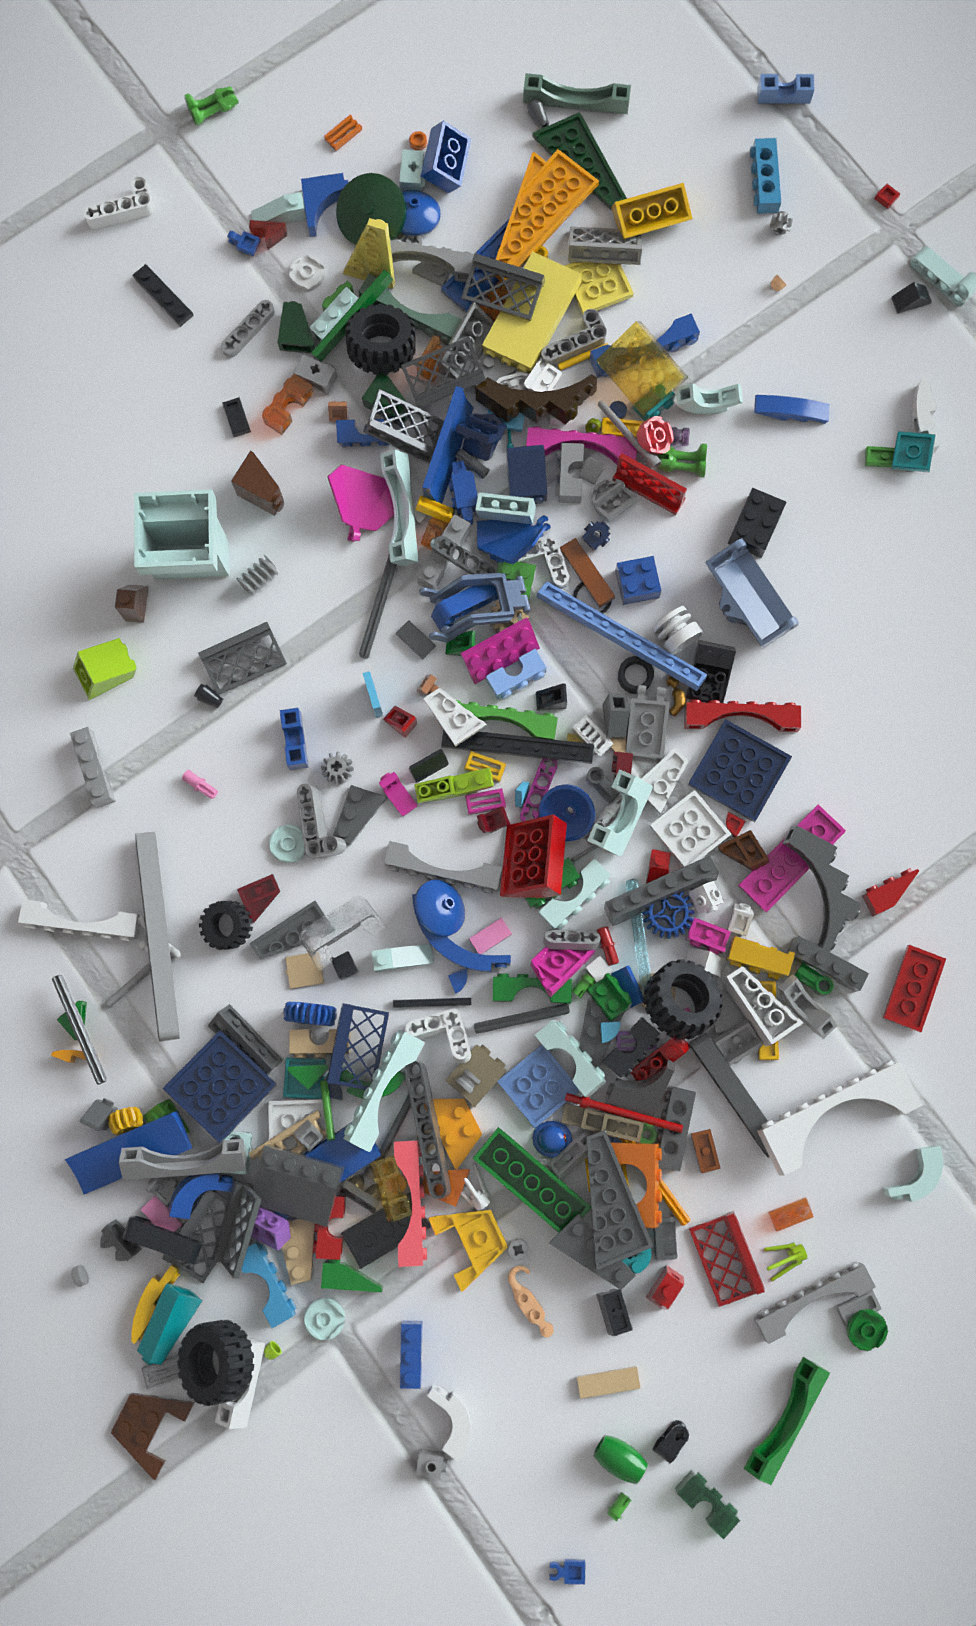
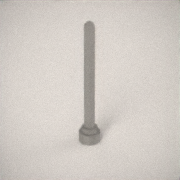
M602 400L599 401L598 407L645 459L646 466L652 470L658 468L662 463L658 456L651 455L638 443L637 438Z

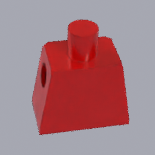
M666 1265L646 1298L662 1310H668L684 1286V1277Z

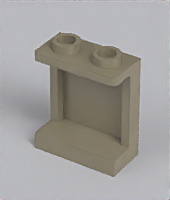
M476 1044L471 1050L470 1060L463 1064L460 1063L445 1080L474 1107L477 1106L506 1072L504 1069L506 1065L498 1057L494 1060L489 1056L491 1051L483 1044L480 1047ZM465 1069L481 1081L473 1087L471 1094L456 1082L458 1078L464 1075Z

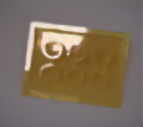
M635 321L596 360L642 416H645L647 412L689 378L641 321Z

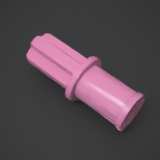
M190 770L183 774L182 780L190 784L196 792L200 791L210 799L216 797L218 791L207 784L204 778L196 776Z

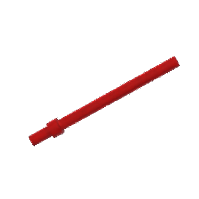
M566 1093L565 1101L579 1104L582 1108L588 1109L590 1107L682 1133L683 1125L591 1100L590 1097H585L584 1095L580 1097Z

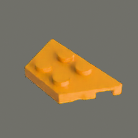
M465 1098L433 1099L442 1144L456 1170L480 1139L482 1132Z

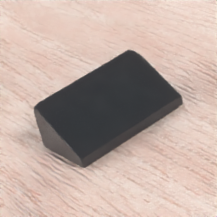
M439 749L409 766V771L418 783L448 766L449 763L443 750Z

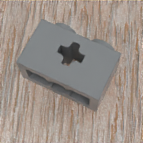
M302 355L293 372L296 382L326 395L329 394L337 379L336 368L329 363L324 364L313 356Z

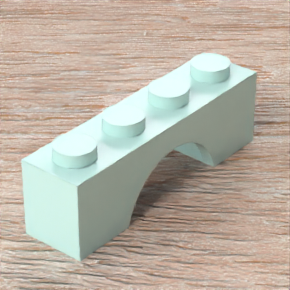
M595 858L580 872L582 890L576 898L565 902L551 899L538 912L552 929L559 928L561 930L568 923L566 919L571 914L575 916L582 909L580 906L585 901L589 903L596 896L594 892L598 888L602 890L610 882L608 880L610 874Z
M551 1020L535 1036L546 1050L552 1052L561 1049L566 1050L572 1055L576 1063V1073L572 1082L585 1097H590L606 1083V1080L603 1078L605 1077L604 1072L599 1067L595 1068L592 1065L591 1061L593 1059L586 1051L582 1052L578 1048L580 1046L579 1042L573 1036L569 1037L566 1033L568 1029L561 1021Z

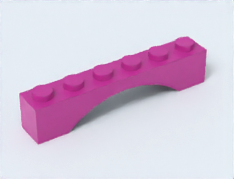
M538 426L528 427L526 446L544 445L545 456L560 450L562 443L584 444V448L602 453L616 465L621 453L634 460L637 457V450L625 436L618 437L614 434L598 435L595 432L579 433L576 430L568 432L557 428L549 430Z

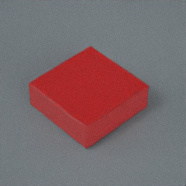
M886 183L875 195L874 199L889 209L899 198L900 193Z

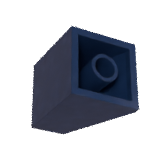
M544 445L507 448L506 465L509 496L533 498L535 504L547 501Z

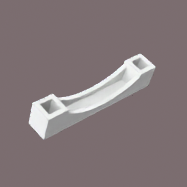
M22 899L18 923L24 924V928L36 929V926L43 927L44 931L55 932V929H63L62 933L74 934L75 931L82 932L81 935L93 937L95 933L101 934V938L106 939L118 936L120 940L129 942L132 941V938L138 939L140 930L138 918L141 915L118 912L117 916L104 921L91 923L74 922L53 914L46 908V903Z

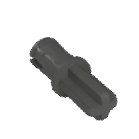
M463 449L457 452L455 457L459 461H464L468 470L474 471L482 479L488 475L490 469L480 463L477 457H472Z

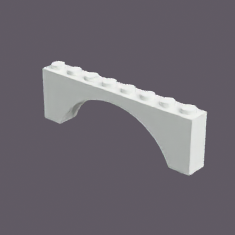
M892 1060L885 1062L881 1065L882 1069L878 1071L875 1069L869 1070L864 1073V1078L860 1080L858 1077L851 1079L847 1082L848 1086L844 1088L841 1086L835 1087L830 1090V1095L826 1097L824 1094L819 1095L813 1099L814 1103L810 1105L807 1103L801 1104L796 1107V1112L792 1114L790 1111L779 1115L780 1120L774 1123L772 1120L761 1125L762 1129L757 1132L778 1175L784 1176L802 1167L803 1148L812 1126L827 1110L839 1103L852 1099L870 1100L888 1107L898 1115L907 1114L922 1106L901 1062L893 1063Z

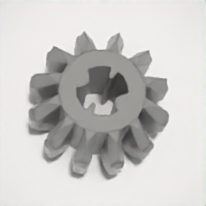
M336 752V757H333L332 753H330V760L327 758L323 759L327 765H321V769L325 770L322 775L323 777H328L327 781L329 783L333 779L336 785H338L339 779L345 783V776L348 778L352 777L349 771L354 770L352 766H349L352 764V760H346L347 754H343L340 758V752ZM340 765L341 768L338 769V772H335L334 768Z

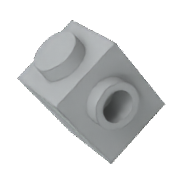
M420 1449L416 1475L440 1479L441 1473H446L447 1460L443 1459L444 1453Z

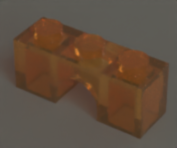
M296 374L288 378L282 390L275 394L270 406L263 410L262 418L264 424L283 435L293 422L291 414L285 410L286 406L290 403H297L304 407L314 394L312 385Z

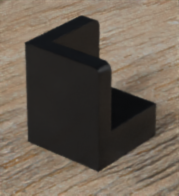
M348 951L335 958H330L340 980H344L359 972Z

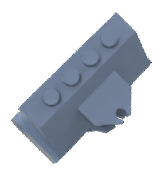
M739 539L705 563L722 588L719 606L721 611H723V615L727 616V621L747 625L763 649L797 627L799 621L795 616L793 617L749 550L745 548L747 546L745 541Z

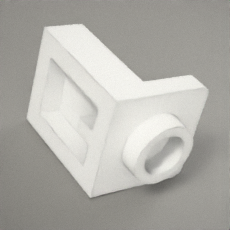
M734 904V911L728 925V931L747 936L754 916L753 909L747 904Z

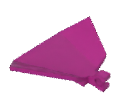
M345 465L338 466L327 476L341 520L345 525L350 526L347 540L352 542L360 541L359 530L377 531L394 516L393 501L385 478Z

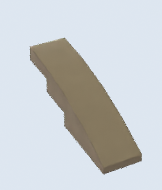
M565 1103L561 1123L595 1132L606 1130L607 1135L640 1143L644 1126L643 1122L589 1108H582L569 1103Z

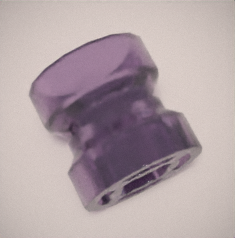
M671 427L673 442L670 445L681 444L682 446H688L690 429Z

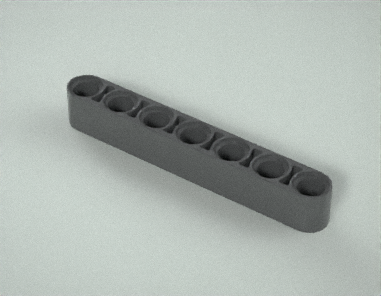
M706 1032L702 1033L689 1042L691 1049L760 1149L769 1158L768 1152L757 1132L762 1129L761 1125L768 1120Z
M414 1061L405 1066V1076L428 1189L433 1198L443 1199L450 1195L451 1184L425 1064L420 1061ZM417 1064L419 1066V1073L414 1075L412 1068ZM419 1084L423 1086V1093L420 1095L416 1092V1087ZM422 1104L427 1105V1112L424 1115L420 1112ZM426 1124H430L432 1127L431 1133L428 1135L424 1131ZM430 1144H434L436 1147L433 1155L428 1151ZM434 1164H438L440 1167V1172L437 1175L432 1171ZM438 1184H442L444 1187L442 1195H439L436 1191Z

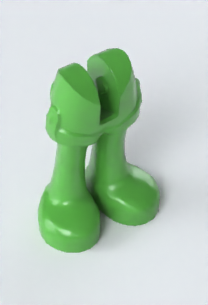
M231 86L217 88L214 90L215 93L200 100H195L188 93L184 95L186 105L196 126L201 125L203 120L219 111L227 112L239 103Z
M702 443L698 450L694 452L677 451L674 447H671L666 453L655 455L662 461L656 469L672 473L673 470L689 471L695 473L700 478H704L707 444ZM677 460L695 461L698 463H682L677 462Z

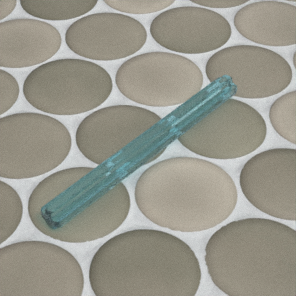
M637 879L626 881L627 892L638 888ZM641 911L632 917L631 921L641 992L644 994V988L651 978Z

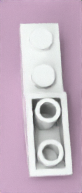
M922 377L917 385L912 403L914 433L936 435L933 453H935L941 444V438L936 433L935 420L932 417L937 410V403L931 394V384L927 382L926 377Z

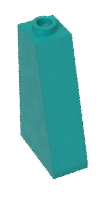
M168 1283L165 1285L137 1349V1352L143 1356L142 1360L149 1365H162L203 1300L190 1289Z

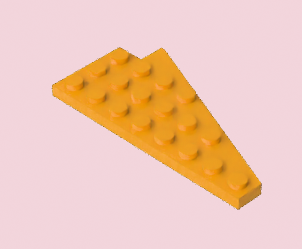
M559 149L547 161L533 152L496 260L522 268L528 261L531 253H536L599 185V180ZM495 275L497 279L503 282L500 276Z

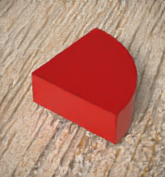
M728 812L726 827L735 838L746 821Z

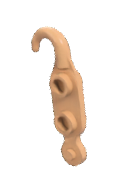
M524 1266L513 1267L509 1272L508 1282L513 1290L516 1304L531 1323L539 1325L540 1333L543 1337H550L554 1332V1328L551 1323L544 1320L545 1312L532 1292L519 1284L515 1279L517 1272L524 1271L529 1274L530 1271Z

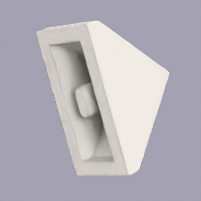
M688 947L685 962L690 960L695 962V965L700 964L704 967L705 971H710L713 976L721 978L726 962L725 958L711 951Z

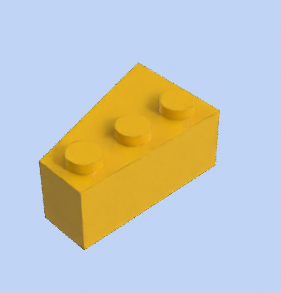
M733 937L726 961H729V965L740 968L744 966L749 968V972L755 974L763 972L768 974V978L779 980V978L789 976L795 953L790 951L789 954L784 953L772 946L769 948L754 941Z

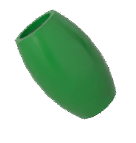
M604 1435L601 1438L593 1454L598 1463L607 1472L620 1480L632 1484L639 1483L648 1466L646 1460L635 1448L618 1438Z

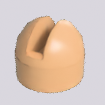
M778 275L771 281V288L775 291H780L786 286V283Z

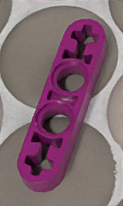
M551 759L541 760L520 814L521 822L526 820V817L523 815L529 813L530 808H527V805L538 809L537 811L533 809L532 817L534 819L538 818L540 803H531L530 797L537 794L542 799L548 792L557 770V760H551L554 767L549 768L548 774L540 773V771L545 772L546 764L544 762H548ZM545 777L548 780V784L540 787L537 784L538 778Z

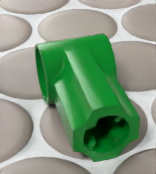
M804 963L801 964L794 975L800 982L814 990L817 995L824 996L833 990L834 985L830 978L824 977ZM820 981L827 983V991L819 989Z

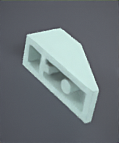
M302 192L283 195L251 211L254 229L307 220Z
M431 944L372 951L375 972L434 963Z

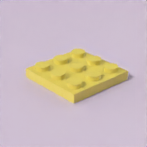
M573 262L565 265L581 273V284L574 296L582 314L587 309L598 311L632 298L634 295L621 264Z

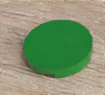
M863 1309L854 1313L848 1320L846 1328L847 1336L851 1343L859 1350L871 1351L875 1347H880L888 1334V1326L883 1316L871 1309Z

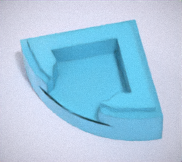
M523 781L515 790L516 807H523L528 796L530 782Z
M621 1022L600 1023L601 1043L612 1040L618 1034Z

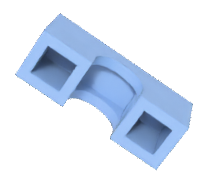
M536 649L519 657V664L522 668V672L519 675L510 676L501 667L486 676V682L497 700L500 698L506 699L512 695V691L516 689L522 690L529 685L530 681H538L545 676L547 667Z

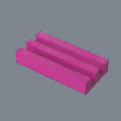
M502 788L465 795L469 815L492 811L499 807L506 808ZM500 794V797L470 803V799ZM501 801V804L471 809L474 806Z

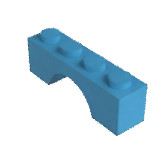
M257 1241L248 1246L241 1270L243 1273L258 1274L267 1282L269 1300L262 1311L271 1328H274L296 1314L295 1310L297 1308L292 1298L288 1299L285 1293L287 1288L282 1280L279 1281L276 1275L278 1271L275 1264L269 1262L266 1256L268 1251L265 1245Z

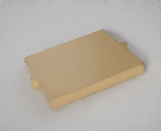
M319 951L285 957L287 965L286 974L289 978L290 989L324 983L322 973L324 967L321 965Z

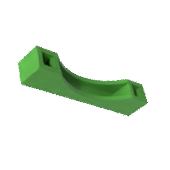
M456 700L461 706L472 712L473 715L482 721L495 720L511 723L523 729L531 737L555 740L558 717H554L552 713L540 715L535 714L536 712L532 710L519 712L511 707L499 709L496 705H487L485 707L479 706V703L476 702L464 704Z

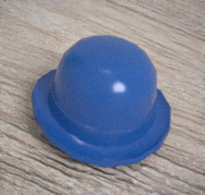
M546 1121L534 1130L532 1140L534 1147L540 1154L553 1158L572 1142V1135L568 1127L563 1123Z

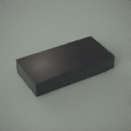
M240 397L222 402L233 437L250 433L251 430Z

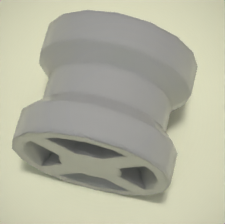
M467 1069L464 1070V1075L456 1080L470 1094L473 1092V1087L481 1082Z
M515 1238L509 1243L508 1253L510 1257L514 1260H522L527 1256L528 1245L523 1239Z

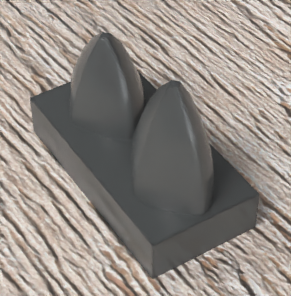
M362 1174L346 1180L340 1192L374 1214L382 1197V1183H375L367 1188L366 1191H363L364 1177Z
M115 1219L101 1230L103 1234L100 1240V1248L114 1246L116 1248L115 1259L117 1261H128L137 1255L142 1248L138 1244L122 1238L125 1228Z

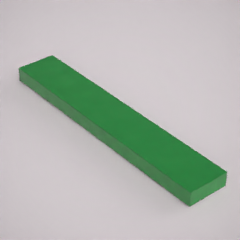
M386 270L380 273L312 351V354L318 361L322 362L346 335V324L351 319V316L355 312L358 313L359 309L372 305L393 281L391 275Z

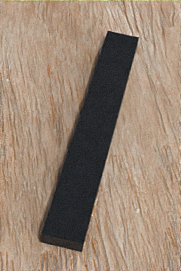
M444 729L441 743L442 748L592 764L595 746L590 743L477 732L455 747Z

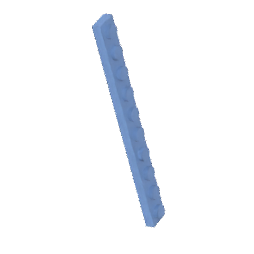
M546 582L537 592L536 597L694 690L697 691L706 679L707 674L551 583Z

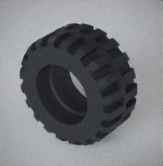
M372 304L368 305L367 308L359 309L358 313L355 312L351 319L348 320L345 329L347 354L351 362L359 369L363 368V371L367 373L373 372V375H379V373L389 375L390 372H398L400 368L402 369V364L413 359L416 351L414 323L407 313H403L402 309L394 308L393 305L389 304L388 306L383 304L373 306ZM377 336H385L392 338L393 340L384 343H376L370 341L369 339Z
M681 959L676 962L670 961L663 965L648 980L644 988L645 996L643 997V1003L647 1005L645 1008L646 1013L651 1016V1022L658 1026L657 1029L661 1032H667L666 1035L672 1038L676 1036L677 1039L681 1040L685 1038L693 1039L701 1035L717 1021L722 1012L723 999H720L722 997L721 989H718L717 986L719 984L717 980L711 977L710 971H705L702 965H695L693 961L688 960L685 962V960ZM671 986L679 987L690 995L694 1003L695 1013L687 1012L676 1004L672 997Z
M217 1320L197 1324L183 1338L181 1342L182 1347L178 1350V1376L182 1380L181 1385L183 1389L187 1390L186 1394L191 1399H194L193 1401L196 1403L212 1406L230 1402L241 1397L249 1387L248 1384L253 1378L251 1374L255 1368V1364H253L255 1356L251 1350L252 1343L247 1339L248 1335L244 1330H241L238 1324L230 1320ZM214 1350L219 1363L218 1375L213 1365Z

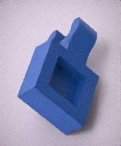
M230 230L227 235L230 244L236 245L237 250L250 256H254L261 242L259 237L245 231L242 235H239Z

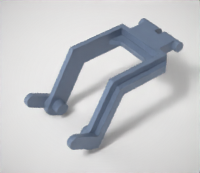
M501 573L462 575L439 591L421 588L419 590L420 595L430 597V602L437 605L442 600L455 595L467 586L494 585L501 608L500 612L470 614L451 627L441 628V633H430L429 638L448 643L475 625L509 623L516 610L523 609V613H529L531 609L527 595H521L526 593L523 576H517L516 580L507 581L505 574Z

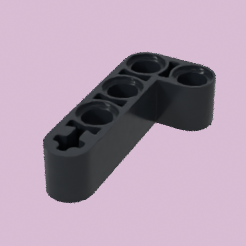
M140 1216L129 1217L122 1238L127 1241L192 1264H196L203 1245L198 1240L151 1224L150 1220Z

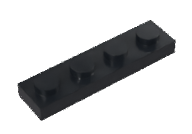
M147 264L132 275L140 286L180 327L194 316L193 312Z

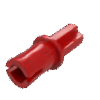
M605 926L597 929L601 937L602 946L600 948L604 951L608 965L612 966L619 963L614 947L615 942L612 941L609 927Z

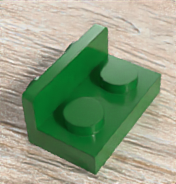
M606 973L603 979L587 989V993L601 1008L610 1022L628 1011L632 1004L629 994L626 991L623 992L619 987L617 979L609 973Z

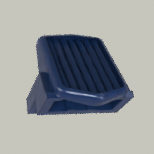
M474 413L467 415L466 422L458 424L455 432L462 434L464 438L462 447L464 451L471 456L488 461L492 458L507 425L494 413L481 415Z

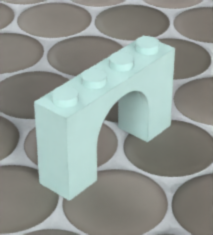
M619 769L612 788L621 793L622 803L616 819L608 827L595 823L587 841L622 857L653 786L637 776Z

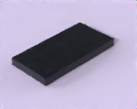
M411 1192L341 1233L360 1269L398 1247V1244L405 1236L412 1216ZM425 1218L422 1219V1227H426L427 1230L430 1228V1225Z

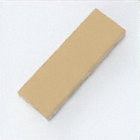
M637 1366L576 1376L580 1399L641 1388Z

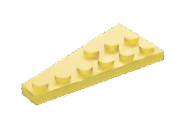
M369 218L344 268L343 274L365 281L368 274L378 277L383 270H386L393 279L388 288L393 289L395 276L388 223L380 219L374 220Z

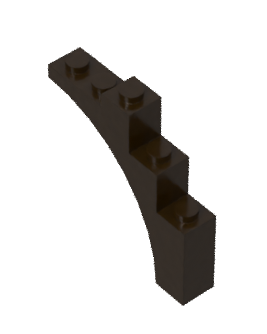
M591 374L571 386L550 391L514 389L499 384L487 377L485 381L475 387L476 401L507 423L521 413L536 424L546 418L548 414L563 424H567L570 420L576 418L578 406L582 405L588 397L595 394L597 390V377Z

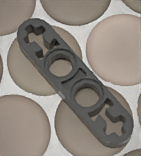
M436 536L431 540V549L436 554L471 575L485 574L483 571L477 570L478 568L482 570L487 569V573H495L492 565L449 538ZM442 541L441 544L444 547H448V549L438 548L439 544L437 542ZM453 549L459 551L458 559L452 557ZM469 558H472L474 561V567L471 569L467 566Z

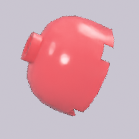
M655 416L641 423L637 430L636 438L640 446L651 455H660L670 450V443L673 442V431L668 422H664L660 416Z

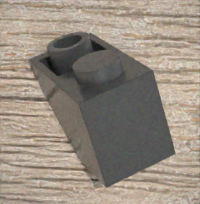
M608 694L602 704L606 738L625 739L629 717L627 694Z

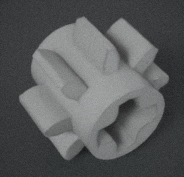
M779 211L776 215H772L770 227L773 228L775 234L784 235L786 231L790 232L793 218H790L788 212Z

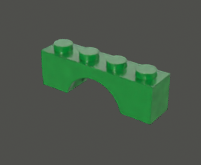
M498 973L497 977H493V1002H512L515 995L527 987H536L546 994L547 992L537 976L536 978H528L529 974H517V977H509V974ZM569 979L552 997L547 994L551 1003L571 1004L572 979Z

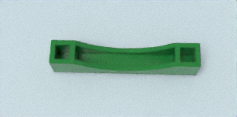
M802 1357L793 1374L792 1389L786 1408L768 1437L751 1453L744 1467L747 1472L758 1480L772 1485L830 1372L815 1362Z

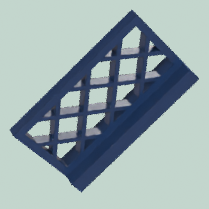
M342 1003L326 1083L363 1090L370 1087L362 1085L358 1078L367 1071L372 1077L379 1068L389 1012ZM353 1010L362 1011L366 1019L356 1025L352 1019ZM365 1012L373 1014L368 1017ZM376 1014L384 1015L383 1024L375 1028L370 1018ZM368 1020L374 1030L364 1036L358 1026ZM356 1028L362 1038L352 1044L348 1035L349 1032ZM376 1032L380 1040L379 1044L372 1048L366 1038ZM364 1040L370 1050L360 1056L354 1046ZM347 1041H348V1043L350 1044V1047H348V1048L346 1049V1045H347ZM378 1047L377 1055H376V1053L374 1052V1049H376V1048ZM352 1048L358 1058L348 1064L344 1056L345 1052ZM372 1052L376 1060L375 1064L368 1068L362 1058ZM360 1060L366 1070L356 1076L350 1066ZM348 1068L354 1078L348 1082L340 1081L341 1072Z

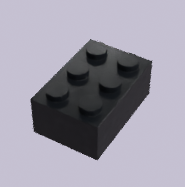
M752 487L727 544L731 545L735 541L743 539L747 544L745 548L751 554L762 558L787 502Z

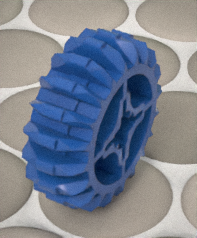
M684 891L678 895L674 894L667 897L676 900L680 906L670 905L665 898L661 900V911L653 915L654 904L646 908L648 911H642V915H648V918L643 919V922L651 923L646 928L648 930L652 926L655 928L652 932L653 935L660 931L659 938H663L664 933H666L667 939L671 938V933H673L675 938H678V931L683 935L685 934L683 927L686 929L691 927L687 921L693 922L694 919L688 915H693L695 911L688 910V908L693 906V903H686L690 899L689 896H686L684 899L681 897ZM665 907L668 911H674L670 915L671 918L668 915H662L666 911ZM683 911L682 922L676 927L675 914ZM655 920H665L670 928L660 926Z
M290 1001L285 1003L283 1019L287 1022L333 1026L337 1019V1009L328 1005Z

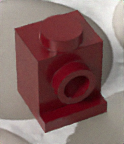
M614 751L612 759L616 761H612L611 772H615L614 778H616L619 769L631 774L633 753Z

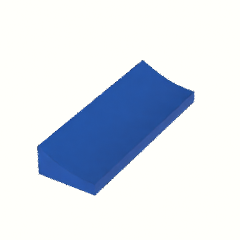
M455 387L422 486L423 496L439 503H443L449 485L448 481H450L451 474L453 473V462L457 461L455 456L461 449L464 440L462 434L455 432L458 424L465 423L467 415L472 414L474 409L461 387Z
M176 1111L66 1158L65 1161L73 1171L85 1195L122 1179L119 1166L122 1148L144 1147L161 1154L178 1155L193 1147L180 1114Z
M348 1125L335 1133V1140L327 1141L325 1139L312 1150L303 1154L344 1166L345 1169L341 1182L381 1156L380 1148L376 1143H374L371 1151L368 1152L345 1140L344 1132ZM273 1211L274 1214L284 1219L290 1217L289 1215Z

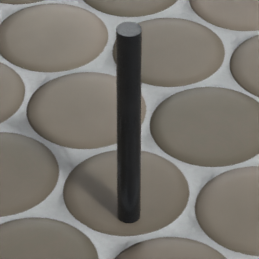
M471 998L393 1000V1008L472 1005Z

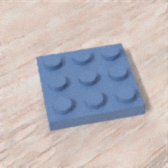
M543 1045L539 1046L497 1081L534 1128L567 1102L565 1101L566 1093L576 1095L580 1091L554 1056Z

